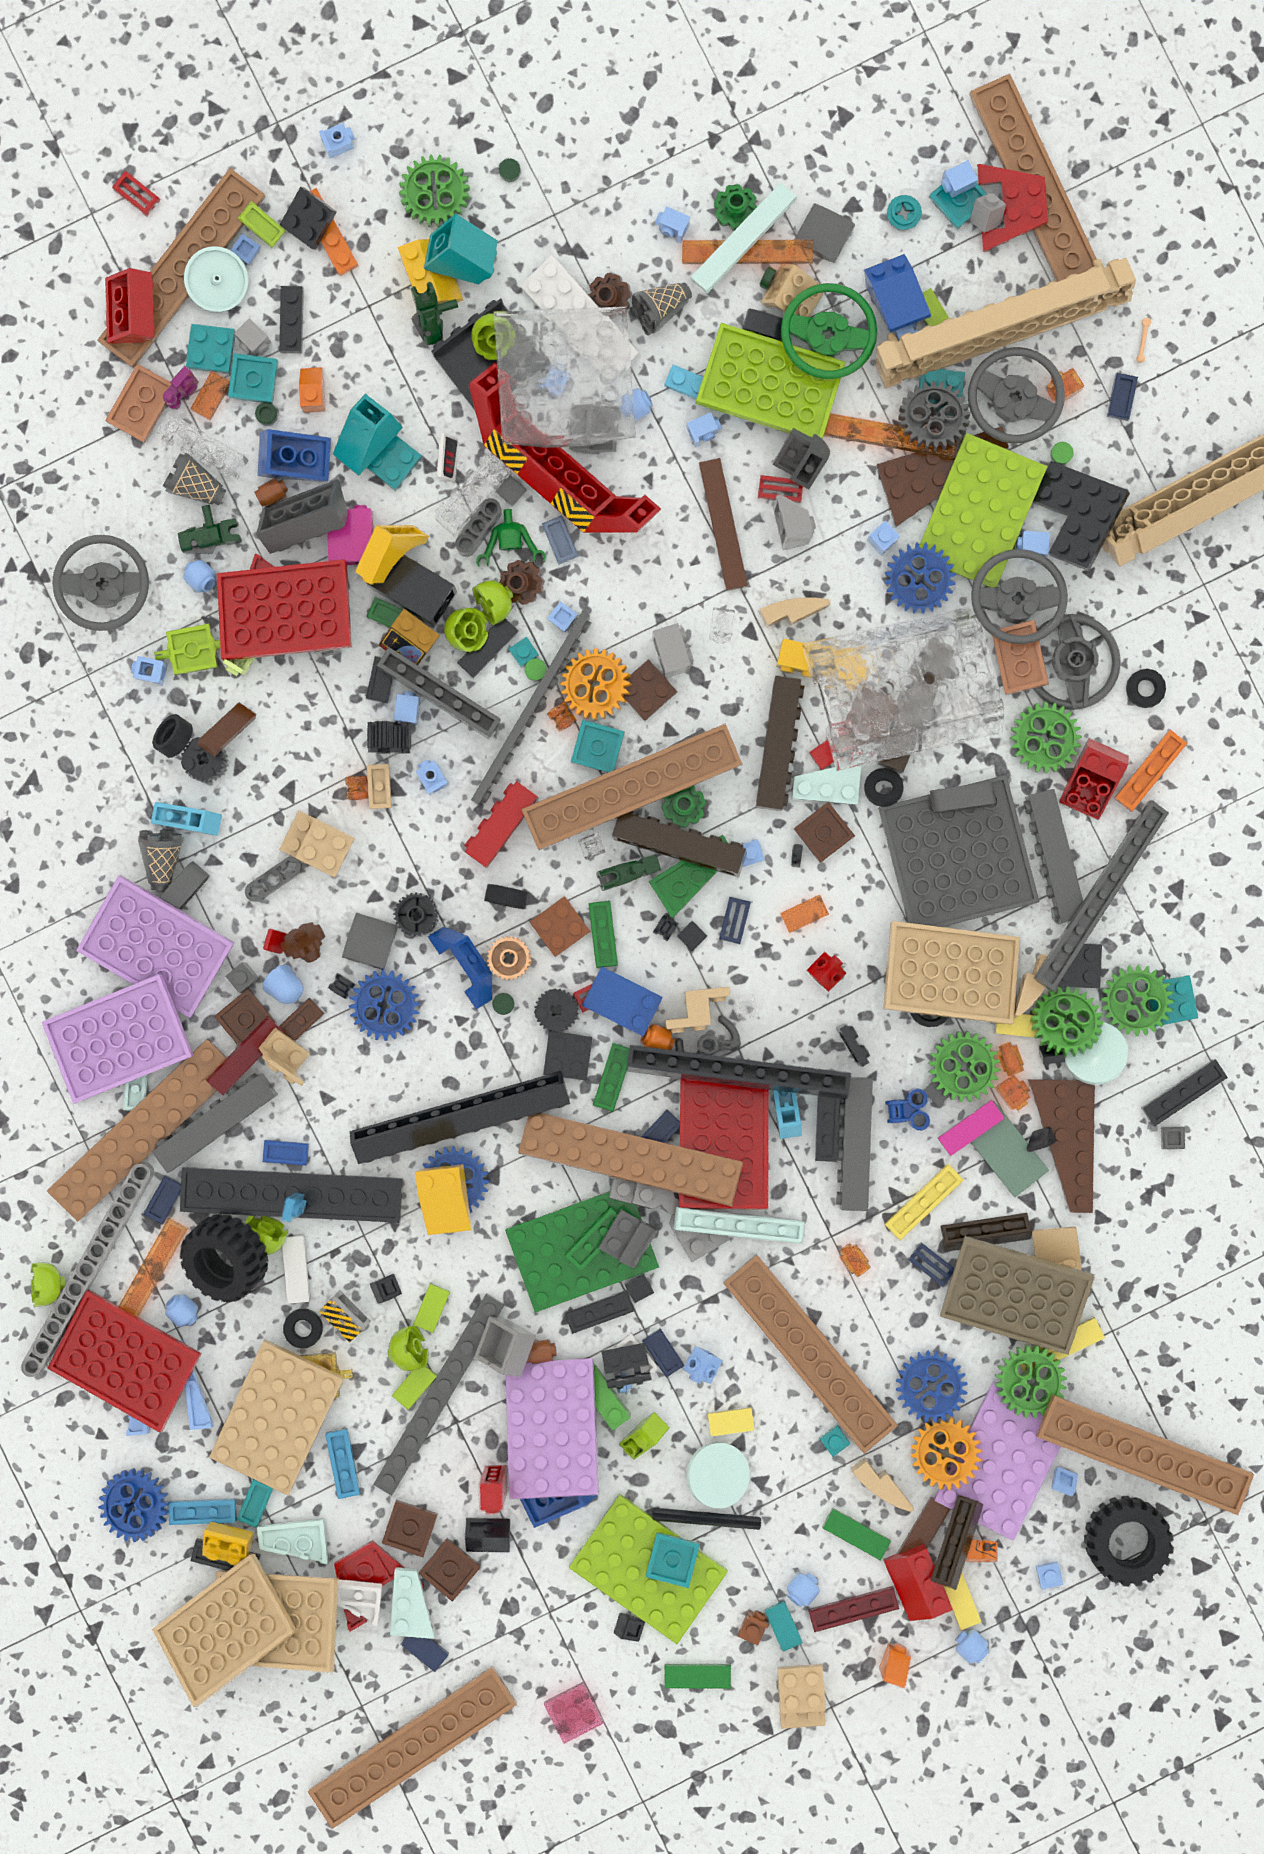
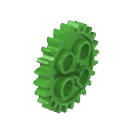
M430 154L429 161H426L422 156V163L419 164L414 160V168L406 167L409 175L402 174V178L406 182H399L400 188L404 189L399 191V195L403 197L401 204L406 206L405 212H412V220L419 217L420 225L426 220L428 227L431 226L432 222H435L438 228L440 221L445 223L455 213L462 216L460 207L467 208V203L464 200L470 199L469 194L466 193L470 191V186L466 184L468 178L463 176V168L457 170V162L450 165L449 157L442 161V157L439 155L437 160H434L432 154ZM432 172L435 173V183L437 187V210L434 209V198L432 194ZM442 176L450 177L449 181L445 183L440 182L439 179ZM420 178L428 179V182L424 185L417 183ZM445 197L452 199L449 204L441 203V200ZM423 199L430 200L427 206L419 205Z
M1047 702L1043 703L1042 708L1036 703L1034 704V711L1031 707H1027V714L1019 713L1022 720H1014L1018 727L1010 729V731L1016 733L1009 738V740L1016 742V744L1011 746V749H1018L1014 757L1021 755L1020 764L1027 761V769L1035 766V772L1037 773L1043 768L1044 774L1049 771V767H1051L1053 772H1057V765L1064 769V761L1070 764L1073 762L1070 755H1078L1074 748L1081 747L1076 742V740L1082 738L1081 735H1076V731L1080 730L1081 727H1074L1073 724L1077 721V718L1070 720L1069 717L1072 712L1064 714V706L1057 710L1056 703H1053L1050 708ZM1034 719L1041 720L1043 724L1041 730L1033 727ZM1056 724L1064 728L1063 735L1055 733L1054 726ZM1029 731L1040 736L1048 733V738L1064 740V744L1054 740H1049L1045 743L1044 738L1029 736L1027 732ZM1029 740L1037 743L1036 751L1028 749L1027 743ZM1051 745L1058 748L1059 754L1057 757L1049 754V747Z
M1140 964L1136 966V970H1133V967L1129 965L1127 968L1128 972H1125L1123 968L1119 969L1120 976L1115 973L1112 974L1114 982L1106 981L1110 989L1104 988L1102 990L1108 994L1106 997L1101 998L1102 1001L1107 1002V1005L1102 1007V1009L1109 1010L1105 1017H1113L1111 1025L1118 1023L1119 1031L1125 1027L1127 1035L1132 1030H1134L1135 1036L1139 1035L1140 1030L1143 1031L1144 1035H1148V1028L1156 1032V1024L1163 1027L1164 1023L1161 1019L1169 1020L1170 1017L1166 1012H1173L1174 1010L1168 1006V1004L1175 1002V1000L1169 999V995L1173 994L1174 991H1167L1166 989L1171 983H1163L1165 975L1158 978L1156 976L1158 973L1157 969L1150 973V966H1146L1144 971L1141 969ZM1142 979L1147 982L1148 988L1146 991H1141L1137 988L1138 980ZM1128 983H1131V985H1132V987H1133V990H1134V992H1135V995H1136L1137 997H1140V996H1141V997L1143 998V1000H1142L1140 1003H1141L1142 1007L1144 1008V1010L1147 1012L1148 1018H1146V1017L1144 1016L1140 1004H1139V1003H1136V1004L1133 1003V1000L1135 999V995L1133 994V992L1131 991V989L1128 987V985H1127ZM1119 990H1124L1128 993L1127 1001L1118 999L1117 993ZM1149 999H1155L1158 1002L1159 1007L1157 1010L1149 1009L1147 1005ZM1134 1009L1139 1013L1138 1020L1133 1021L1128 1017L1129 1010Z
M1068 986L1065 992L1060 987H1058L1056 994L1054 991H1049L1048 996L1042 995V1001L1037 1000L1035 1004L1037 1008L1032 1010V1014L1035 1016L1031 1017L1030 1022L1036 1024L1032 1025L1031 1030L1038 1031L1034 1038H1042L1040 1046L1047 1044L1048 1052L1054 1048L1056 1056L1060 1051H1063L1064 1057H1067L1068 1052H1071L1073 1057H1076L1077 1050L1084 1054L1086 1048L1092 1049V1042L1097 1043L1099 1039L1097 1036H1100L1102 1030L1099 1028L1103 1026L1104 1022L1099 1019L1103 1014L1096 1013L1099 1005L1092 1006L1094 998L1085 999L1086 992L1078 995V988H1076L1074 993L1070 991ZM1064 1004L1068 1007V1010L1063 1011L1058 1005ZM1077 1016L1085 1017L1087 1022H1080ZM1066 1019L1070 1021L1068 1024L1064 1023ZM1052 1021L1057 1027L1051 1028L1046 1022ZM1072 1033L1076 1039L1070 1040L1065 1034Z
M957 1031L956 1038L952 1034H948L949 1041L941 1038L940 1040L943 1045L941 1047L938 1045L934 1046L938 1051L937 1054L930 1053L935 1058L934 1061L928 1062V1064L934 1066V1069L928 1071V1073L935 1074L931 1082H939L936 1089L944 1088L943 1096L950 1092L951 1100L958 1096L959 1102H963L964 1097L967 1098L968 1102H972L973 1095L979 1100L980 1092L985 1095L988 1094L987 1086L994 1088L991 1080H998L994 1076V1072L1000 1071V1069L995 1068V1064L999 1063L1000 1060L993 1059V1056L998 1052H990L993 1044L985 1045V1037L978 1040V1033H975L972 1038H970L969 1031L965 1032L964 1037H962L960 1031ZM964 1045H968L971 1048V1053L968 1057H963L960 1053ZM952 1051L957 1054L962 1062L969 1063L967 1069L977 1078V1082H974L966 1071H960L962 1066L952 1056ZM947 1059H951L954 1062V1067L950 1071H946L943 1067L944 1061ZM978 1062H982L985 1066L982 1074H977L974 1070ZM961 1076H965L968 1079V1084L964 1088H960L957 1084Z
M1025 1345L1024 1351L1016 1347L1017 1354L1009 1351V1360L1002 1357L1005 1365H997L1002 1371L994 1375L1000 1379L994 1385L1001 1388L996 1394L1004 1396L1000 1400L1001 1403H1008L1006 1408L1010 1411L1014 1409V1414L1019 1415L1022 1411V1415L1025 1418L1028 1417L1029 1412L1033 1418L1037 1417V1412L1044 1416L1052 1394L1064 1398V1395L1060 1393V1389H1067L1066 1386L1061 1384L1062 1381L1067 1380V1377L1060 1374L1065 1371V1368L1057 1367L1061 1361L1059 1359L1053 1360L1055 1354L1050 1352L1047 1355V1349L1042 1348L1039 1352V1347L1036 1345L1033 1346L1032 1351L1028 1345ZM1025 1363V1372L1018 1374V1366ZM1047 1367L1046 1376L1040 1377V1369ZM1034 1379V1383L1027 1384V1380ZM1021 1385L1022 1393L1015 1396V1387ZM1043 1389V1397L1036 1399L1035 1394L1037 1390ZM1028 1394H1029L1030 1399H1029V1401H1026V1398L1028 1397Z

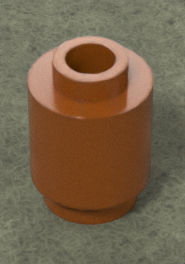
M275 477L258 486V490L254 491L262 507L266 505L269 507L287 497L285 492L288 489L282 479L278 481Z
M550 1339L534 1341L526 1363L538 1364L553 1361V1356H557L555 1343H551Z

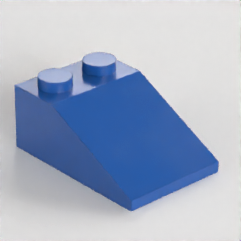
M905 254L864 269L866 288L890 333L931 317L914 270Z
M272 429L260 432L257 476L328 482L331 438Z
M601 966L582 1006L644 1036L663 997Z
M597 1496L520 1499L535 1528L585 1507Z

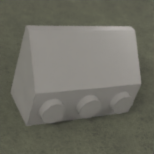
M777 495L773 511L783 551L808 545L813 537L814 529H816L814 517L809 516L808 510L785 496Z

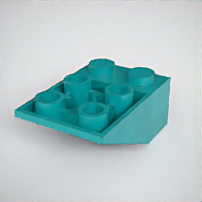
M365 393L351 408L333 455L359 476L403 427L390 412Z

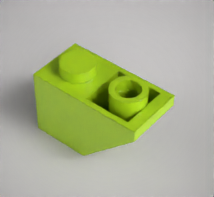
M653 1412L642 1420L619 1445L626 1454L635 1460L655 1446L670 1427Z

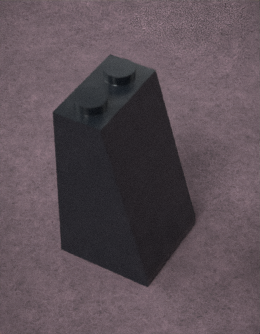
M403 555L393 566L384 583H374L373 585L366 583L368 587L401 608L406 609L432 628H435L457 593L454 584L406 555Z

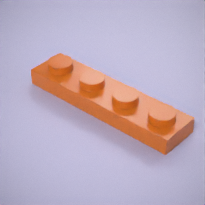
M317 188L310 191L323 201ZM333 219L321 243L339 276H342L358 267V263Z
M1169 730L1114 799L1132 812L1188 743L1172 730Z

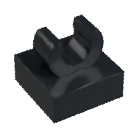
M1048 1045L1038 1046L1039 1055L1046 1070H1049V1064L1056 1063L1057 1068H1060L1061 1062H1065L1063 1051H1060L1056 1056L1054 1048L1048 1052Z

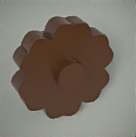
M607 273L604 278L596 277L594 282L590 284L589 287L592 293L589 296L609 319H613L616 314L619 316L624 315L626 310L630 308L628 301L632 297L630 285L627 282H622L620 275Z
M522 560L509 563L507 566L508 571H503L500 575V583L504 587L508 586L509 590L512 591V603L519 601L520 604L527 605L530 602H535L536 594L543 592L545 582L542 577H539L541 573L540 568L533 562L524 563Z
M313 922L300 925L298 929H292L284 937L285 941L281 944V947L286 957L292 956L293 959L301 958L305 962L311 963L321 955V940L325 938V934L319 924L314 925Z

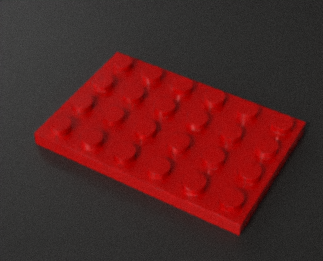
M345 559L217 573L222 660L352 648L347 561Z
M680 1078V1147L743 1162V1167L732 1206L679 1194V1208L768 1210V1090Z
M87 1290L47 1369L160 1433L164 1430L202 1353L93 1291Z

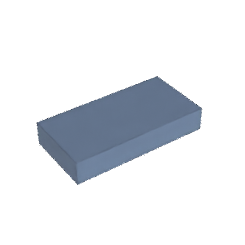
M562 515L542 523L558 565L579 557Z

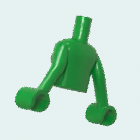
M504 509V523H500L493 528L484 554L476 558L478 567H480L479 561L481 559L487 560V567L490 565L489 557L496 544L497 536L499 550L522 549L521 534L533 553L535 563L536 556L539 554L544 556L545 563L546 554L544 551L537 549L523 524L513 522L512 509Z

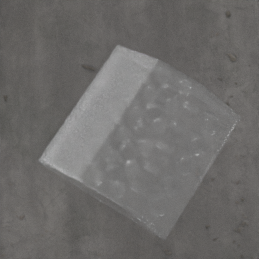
M626 307L494 312L503 443L544 448L591 446L636 437Z

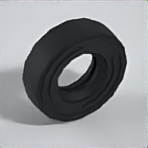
M1148 668L1140 669L1133 673L1126 685V693L1129 700L1141 708H1150L1162 701L1166 692V683L1162 675ZM1142 680H1148L1154 685V692L1151 696L1145 697L1139 693L1138 685Z
M879 768L872 771L866 777L864 791L868 800L880 807H887L897 803L902 797L904 790L903 780L900 775L888 768ZM880 781H888L892 785V790L887 794H880L876 791L875 786Z
M297 1309L291 1312L283 1324V1334L286 1340L297 1348H309L315 1345L323 1332V1323L320 1317L309 1309ZM300 1320L308 1321L311 1325V1333L306 1337L298 1336L295 1332V1324Z

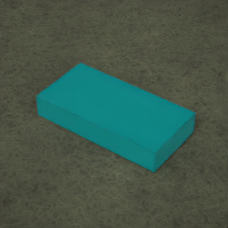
M253 1479L236 1520L257 1528L273 1488Z
M785 1600L764 1609L783 1652L803 1643Z

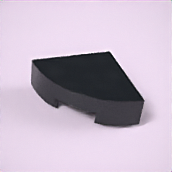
M795 844L792 847V867L800 868L803 848L801 844Z

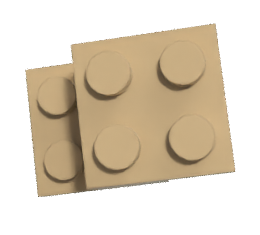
M298 810L279 850L336 878L355 838Z
M722 987L684 991L687 1018L665 1020L666 1029H671V1033L685 1032L684 1027H693V1031L706 1030V1025H711L708 998H712V1002L726 1001V996H730V988Z
M822 1664L777 1667L781 1729L825 1726L824 1711H826Z

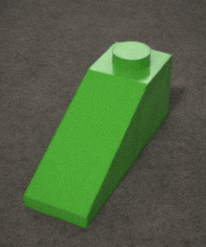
M594 1363L595 1406L613 1431L630 1419L631 1413L614 1389H608L606 1378Z

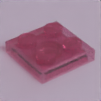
M584 1682L544 1701V1706L564 1744L603 1724V1719Z

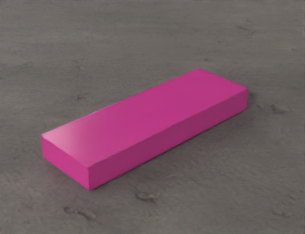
M990 1100L937 1137V1139L949 1156H952L1002 1121L1004 1117L994 1102Z

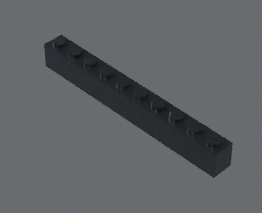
M630 1045L627 1062L628 1072L845 1100L848 1099L851 1073L634 1045Z
M562 1071L349 1131L350 1144L357 1163H369L379 1158L390 1157L400 1152L411 1151L421 1146L435 1144L442 1140L456 1138L463 1134L477 1132L484 1128L498 1126L502 1123L519 1120L533 1114H541L554 1108H562L570 1104V1099Z

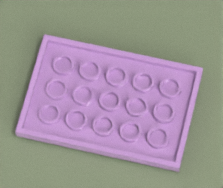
M119 875L76 951L132 984L162 974L176 1010L191 1018L235 942L122 875Z
M162 974L42 1022L73 1104L194 1056Z
M594 1359L555 1360L532 1364L531 1362L525 1364L521 1377L506 1375L509 1499L599 1495Z
M993 1381L969 1430V1433H977L973 1438L974 1441H981L976 1446L977 1449L983 1450L982 1453L977 1454V1457L983 1459L981 1462H976L980 1470L972 1471L976 1476L975 1478L967 1477L969 1484L960 1481L961 1488H957L953 1483L952 1490H948L945 1484L942 1490L938 1489L934 1501L953 1510L958 1495L977 1500L983 1504L978 1523L1014 1541L1061 1446L1036 1436L1043 1419L1039 1412H1037L1036 1418H1033L1030 1412L1028 1417L1025 1418L1022 1415V1411L1019 1415L1014 1414V1409L1008 1410L1006 1408L1008 1403L1003 1404L1000 1401L1004 1396L996 1394L1001 1388L994 1385L996 1382ZM962 1442L957 1451L961 1455L966 1452L965 1443ZM954 1457V1459L958 1460L961 1463L965 1462V1460L960 1457ZM954 1462L951 1463L948 1469L951 1475L957 1472V1466Z

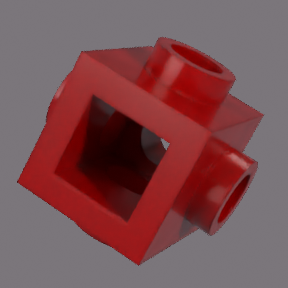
M825 951L806 970L828 992L847 974L841 967L843 962L835 955L830 957Z

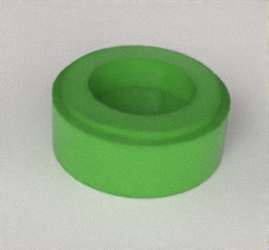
M1058 442L1051 450V459L1055 463L1065 465L1072 459L1074 451L1069 443Z
M531 659L525 665V674L532 681L542 680L547 671L545 663L540 659Z

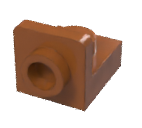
M748 1610L738 1632V1637L759 1645L765 1629L769 1626L767 1616L757 1610L754 1612Z

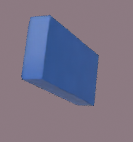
M264 1140L262 1162L307 1166L309 1143Z

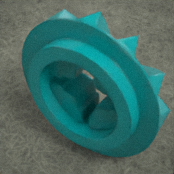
M897 196L888 205L887 218L890 221V225H893L898 230L908 231L916 227L921 219V206L912 196ZM902 205L906 212H911L907 214L906 221L902 215H897L901 212Z

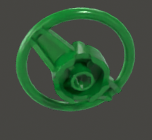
M823 283L803 290L790 302L783 315L781 338L788 357L801 371L820 379H838L856 372L870 358L877 340V322L870 305L858 292L841 284ZM823 292L839 293L851 298L860 306L866 316L869 330L849 326L848 320L835 312H819L814 318L795 315L794 312L804 300L815 294ZM829 331L833 336L825 339V335H822V333ZM790 334L806 342L811 351L823 356L834 358V356L839 355L843 351H864L856 361L847 367L838 370H821L810 366L798 356L792 346Z

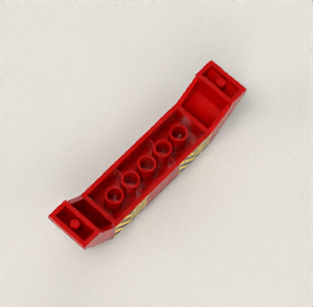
M494 363L470 382L469 388L484 446L583 533H638L660 512L661 508L646 495H643L641 498L616 496L517 409L509 382L511 377L497 364Z

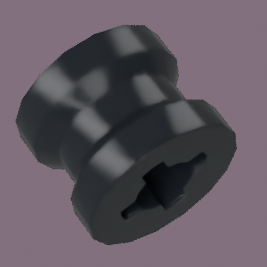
M663 915L652 933L660 934L665 941H668L679 923L676 921L672 922L668 920V916Z
M337 973L335 981L329 984L328 988L342 998L347 999L349 996L348 991L354 988L356 984Z

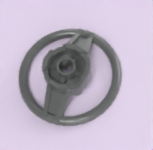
M1023 347L1005 348L989 355L974 371L968 388L970 412L978 426L994 439L1013 444L1030 442L1046 434L1058 421L1065 401L1063 380L1055 365L1043 354ZM1010 356H1023L1040 363L1051 375L1056 389V401L1053 403L1037 395V387L1026 377L1008 375L1006 378H1002L986 371V369L996 361ZM977 389L993 402L995 413L1004 421L1015 422L1029 418L1046 422L1038 429L1026 434L1012 435L998 431L988 424L980 413L977 404ZM1015 394L1018 396L1020 401L1012 403V398H1010L1009 396H1013Z
M92 535L74 542L62 553L53 573V593L60 610L76 625L94 631L112 630L127 624L142 609L149 590L148 570L139 552L126 541L110 535ZM99 543L114 545L124 550L133 559L139 571L121 572L110 563L100 562L86 567L83 573L62 575L67 562L77 551L86 546ZM105 580V582L109 583V586H105V590H102L100 584ZM139 592L134 605L128 612L108 622H93L80 617L68 606L63 594L83 597L97 607L111 608L115 607L123 597Z
M1012 549L993 556L979 569L973 581L971 601L976 618L988 633L1007 643L1028 644L1047 637L1058 627L1067 609L1068 592L1064 577L1052 561L1031 550ZM1011 558H1025L1044 566L1053 576L1057 587H1037L1033 580L1023 577L1009 578L1003 581L1000 587L981 588V585L987 573L998 563ZM1015 596L1022 600L1019 605L1016 604V601H1012ZM1058 606L1049 624L1038 632L1029 635L1005 633L996 628L983 612V609L995 611L1006 619L1005 621L1017 624L1027 621L1036 611Z
M1065 614L1058 625L1059 646L1055 648L1052 655V666L1058 678L1065 680L1069 701L1054 697L1043 687L1034 688L1033 690L1039 697L1051 705L1056 703L1058 708L1064 706V709L1077 710L1090 707L1100 702L1109 694L1118 679L1121 660L1118 645L1113 635L1104 625L1085 615ZM1052 619L1042 624L1037 631L1043 629ZM1078 623L1096 630L1107 642L1112 657V667L1107 682L1096 694L1089 698L1090 675L1094 673L1098 666L1099 655L1096 647L1083 637ZM1073 654L1076 655V658H1080L1077 665H1074L1070 660Z

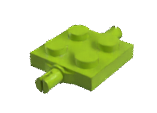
M203 624L166 631L167 650L154 652L155 660L169 658L172 663L173 673L176 676L218 668L216 654L217 649H220V640L215 641L210 624Z

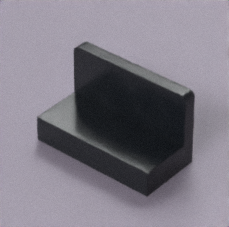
M466 1518V1551L510 1552V1519Z

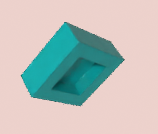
M527 636L508 648L520 667H523L528 661L539 656Z
M837 1425L819 1437L832 1457L850 1445V1442Z

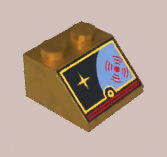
M403 609L378 646L385 651L390 647L411 662L419 665L440 635L406 609Z

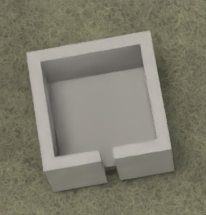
M678 623L654 630L652 638L657 654L661 657L659 661L664 677L669 678L689 672L694 660L691 650H686L685 647L687 637L684 628H679Z
M489 1316L474 1358L489 1365L492 1369L503 1375L521 1377L536 1335L508 1319Z

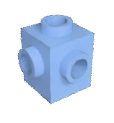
M695 1346L683 1370L690 1374L689 1378L699 1384L702 1381L711 1384L723 1360L710 1351Z

